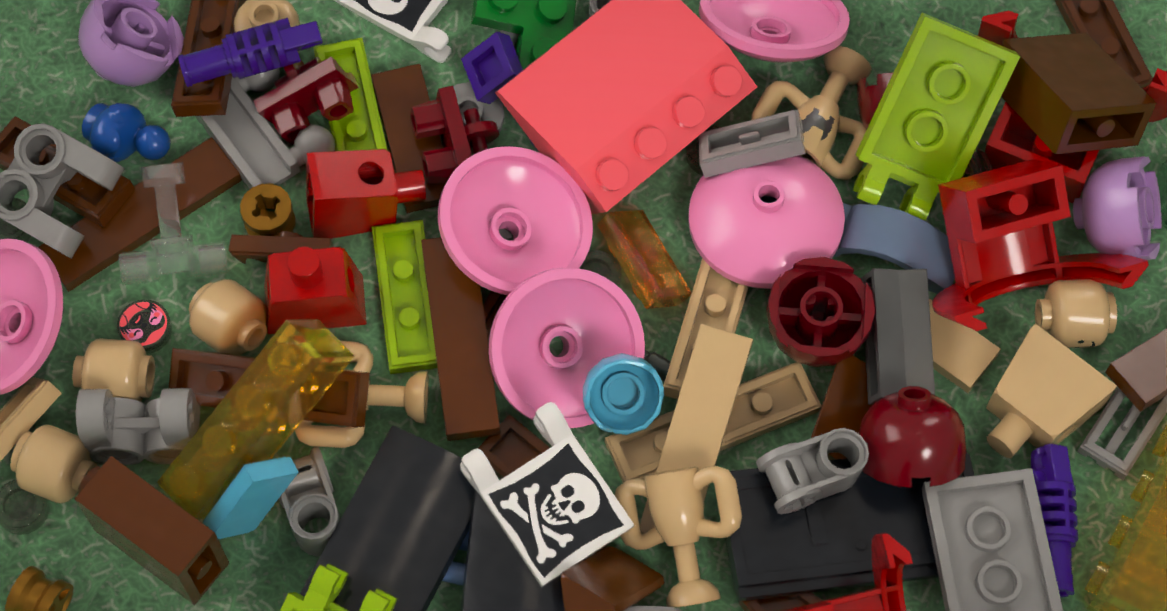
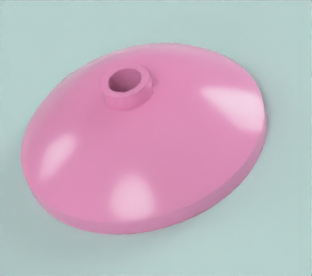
M700 0L699 2L701 20L731 49L751 58L767 62H797L820 57L832 51L844 41L850 23L848 10L841 0Z
M502 146L483 150L472 155L454 170L446 182L439 200V232L449 256L466 276L493 292L509 295L523 281L543 271L556 268L579 269L589 252L592 242L593 221L590 206L583 190L559 163L534 150ZM499 229L510 231L514 240L504 239L500 235Z
M800 155L704 178L703 175L692 193L689 205L690 235L700 256L712 269L723 277L741 285L754 288L772 289L773 283L780 275L782 276L786 271L792 269L795 263L803 259L818 257L832 259L841 243L844 230V206L838 189L821 168ZM770 196L777 201L765 203L760 198Z
M0 239V395L11 392L23 385L43 365L55 345L63 316L62 285L54 263L44 251L18 239Z
M556 268L543 271L519 284L506 297L497 311L489 338V361L492 374L500 392L511 406L528 419L533 420L538 408L546 403L553 402L562 412L570 428L594 424L584 408L583 385L588 372L599 361L620 353L643 359L645 355L642 323L628 296L606 277L578 268ZM558 336L563 342V350L559 355L554 356L550 352L549 345L551 340Z

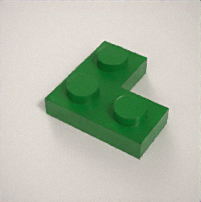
M474 0L471 24L519 34L516 53L524 70L573 31L576 0Z

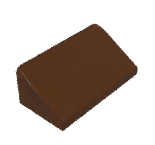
M852 356L836 364L811 438L840 428L850 429L859 434L861 421L872 406L868 405L865 362ZM836 452L827 454L829 460L847 458Z
M610 546L563 571L561 574L565 611H624L665 584L663 575L625 552Z

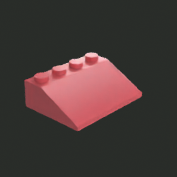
M610 0L498 89L495 94L537 150L559 163L579 185L587 198L591 214H598L609 211L754 91L757 85L729 46L681 0Z

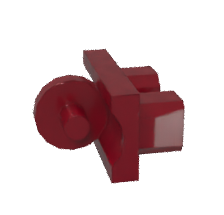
M316 57L305 64L301 60V62L284 66L286 75L274 81L276 88L254 100L257 112L274 125L283 139L294 145L299 131L310 126L307 116L320 110L322 116L329 121L340 120L353 113L354 108L350 92L359 87L355 76L351 72H345L334 58L329 57L321 61Z
M454 86L438 88L436 100L411 108L410 121L416 139L441 135L444 148L422 153V167L427 184L446 183L454 170L472 156L470 148H473L474 154L487 150V144L499 136L497 123L494 121H481L477 108H471L463 112L466 121L464 126Z

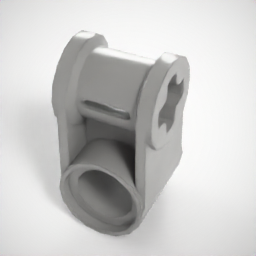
M840 428L799 443H790L775 448L761 456L756 461L759 472L766 473L777 497V501L774 503L777 513L787 514L802 509L817 500L851 488L867 463L869 451L867 443L861 435L853 430ZM836 452L844 455L849 460L851 468L841 469L835 467L829 461L827 454Z
M313 447L309 455L292 460L299 473L280 496L279 501L282 509L286 511L289 524L300 549L309 555L321 556L340 521V516L332 494L334 489L320 447ZM321 517L329 520L328 526L318 533L304 531L305 525L314 518Z

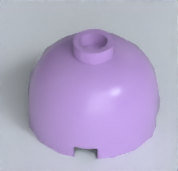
M91 0L80 20L78 43L84 58L100 77L116 84L136 87L156 81L175 62L178 55L182 52L184 37L178 22L173 16L166 21L156 11L160 5L158 1Z
M1149 157L1122 158L1106 162L1095 169L1087 179L1083 188L1082 198H1075L1073 203L1075 226L1077 229H1085L1088 241L1099 253L1125 254L1145 260L1156 259L1160 243H1150L1151 229L1162 228V215L1155 171L1144 172L1143 169L1151 162Z

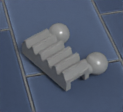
M279 68L242 79L238 77L233 78L232 76L226 115L195 116L199 123H202L210 138L212 137L238 170L242 181L247 184L249 190L259 184L272 183L278 186L300 172L299 167L306 164L307 153L335 150L333 135L329 130L319 125H310L300 130L295 138L294 146L288 150L268 121L257 112L255 104L246 92L249 90L265 92L275 86L274 81L279 79Z

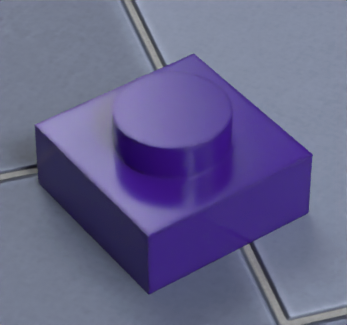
M497 31L461 58L477 101L491 104L498 99L495 92L523 70L510 36Z

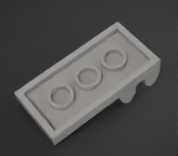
M1032 468L961 477L943 485L930 487V482H924L921 490L945 611H1063Z

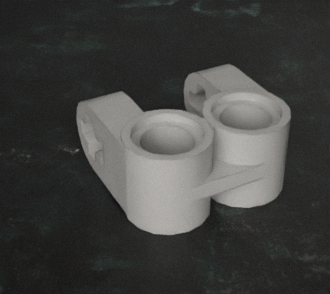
M44 123L33 124L19 134L14 145V159L8 169L0 173V218L72 259L85 236L51 217L54 208V195L60 185L71 180L77 172L112 191L125 168L53 126ZM55 144V157L51 162L40 165L39 156L41 151L46 146ZM28 189L29 199L27 204L23 208L14 211L12 207L14 196L19 191Z
M163 388L160 398L149 401L147 405L134 399L113 397L109 389L79 390L76 401L77 433L85 448L90 452V458L93 461L104 464L110 456L123 465L139 464L143 459L156 464H190L197 460L200 405L191 388Z

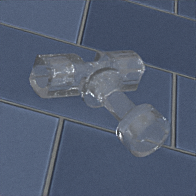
M183 162L141 167L144 188L154 187L161 237L150 239L152 249L122 252L119 254L122 284L131 285L157 282L162 280V275L181 272H190L191 277L228 273L229 259L226 241L194 244L192 234L182 235L175 185L186 183Z

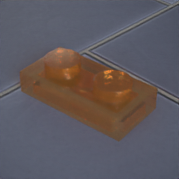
M643 210L608 212L600 220L597 226L607 241L609 251L618 260L632 284L634 294L646 309L677 306L692 294Z

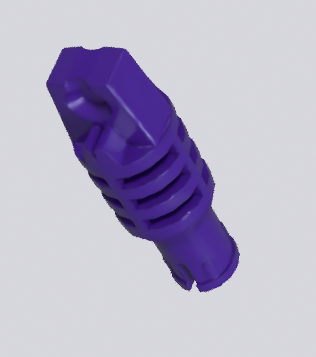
M288 18L228 34L226 38L222 39L223 44L186 55H178V60L186 86L190 87L192 84L232 74L233 78L238 77L242 79L301 62L298 51L321 45L323 40L316 21L290 27Z
M1050 443L1038 447L1031 452V468L1034 474L1061 598L1074 594L1071 548L1076 546V542L1079 539L1078 530L1074 528L1078 524L1077 515L1073 513L1077 510V501L1073 498L1076 496V486L1071 474L1067 446Z

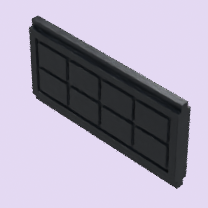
M967 450L965 470L958 478L975 476L970 454H967ZM847 458L829 460L837 468H851ZM758 468L730 471L737 483L742 511L740 528L730 537H725L735 593H737L738 602L875 585L871 547L873 536L879 533H888L910 551L913 563L904 564L903 582L939 578L921 490L924 482H930V477L912 478V487H898L879 482L862 471L853 486L846 491L817 500L797 511L778 514L774 507L777 497L766 473L759 472Z

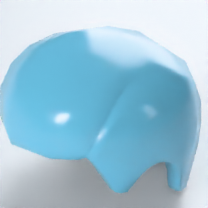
M620 353L603 358L588 372L583 385L584 408L596 426L601 430L622 435L632 434L646 429L661 412L664 386L658 372L643 358Z

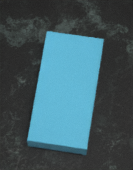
M285 456L245 464L205 517L203 524L214 531L218 539L246 534L255 530L299 473L291 457Z

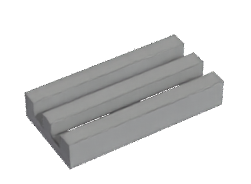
M791 110L705 131L700 134L699 160L704 178L805 154L804 135L802 132L803 124L799 111Z
M1117 388L1077 452L1085 457L1088 455L1097 461L1096 464L1104 469L1107 467L1114 471V475L1124 481L1166 415L1167 395L1161 400L1125 459L1121 460L1114 456V454L1141 413L1134 405H1132L1106 448L1103 449L1095 444L1126 396Z

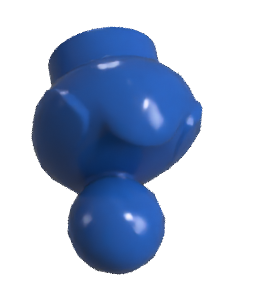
M104 103L96 104L87 112L82 123L83 137L91 142L92 148L116 163L127 159L136 150L145 159L157 160L163 158L170 149L171 140L168 132L157 125L147 126L141 111L130 104L116 103L110 106Z

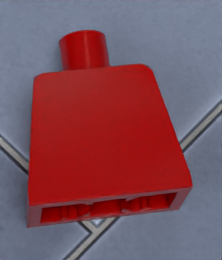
M388 150L307 153L306 201L312 236L314 238L333 239L372 232V226L396 223L397 206L399 203L426 200V187L422 169L394 173L391 153Z
M304 246L290 252L268 255L264 283L265 304L267 307V334L367 325L363 275L344 248L312 249Z

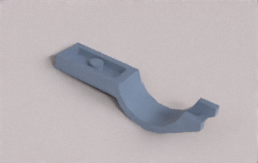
M770 196L760 198L765 203L777 201ZM843 203L845 214L844 230L841 243L834 257L841 254L858 253L887 260L905 270L927 269L928 291L937 294L953 284L955 275L946 234L928 222L902 210L882 205L857 204L851 206Z

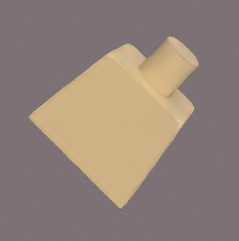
M1035 323L1027 333L986 407L987 410L1001 420L987 436V441L997 453L1006 458H1012L1026 441L1036 448L1050 443L1058 445L1106 405L1117 385Z

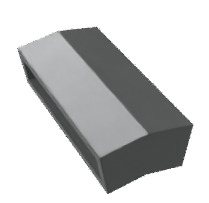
M873 268L861 277L863 284L865 285L867 282L872 290L875 305L872 326L868 338L865 340L868 405H873L879 399L908 386L923 387L935 395L927 269L895 270Z

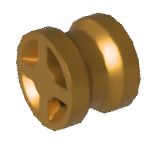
M272 183L259 184L244 194L240 203V213L248 235L275 236L276 233L282 231L293 232L296 216L293 211L292 201L282 187ZM266 208L275 209V211L268 212Z
M28 566L12 586L7 597L5 611H65L72 600L73 586L62 579L53 582L46 578L43 570L35 566Z

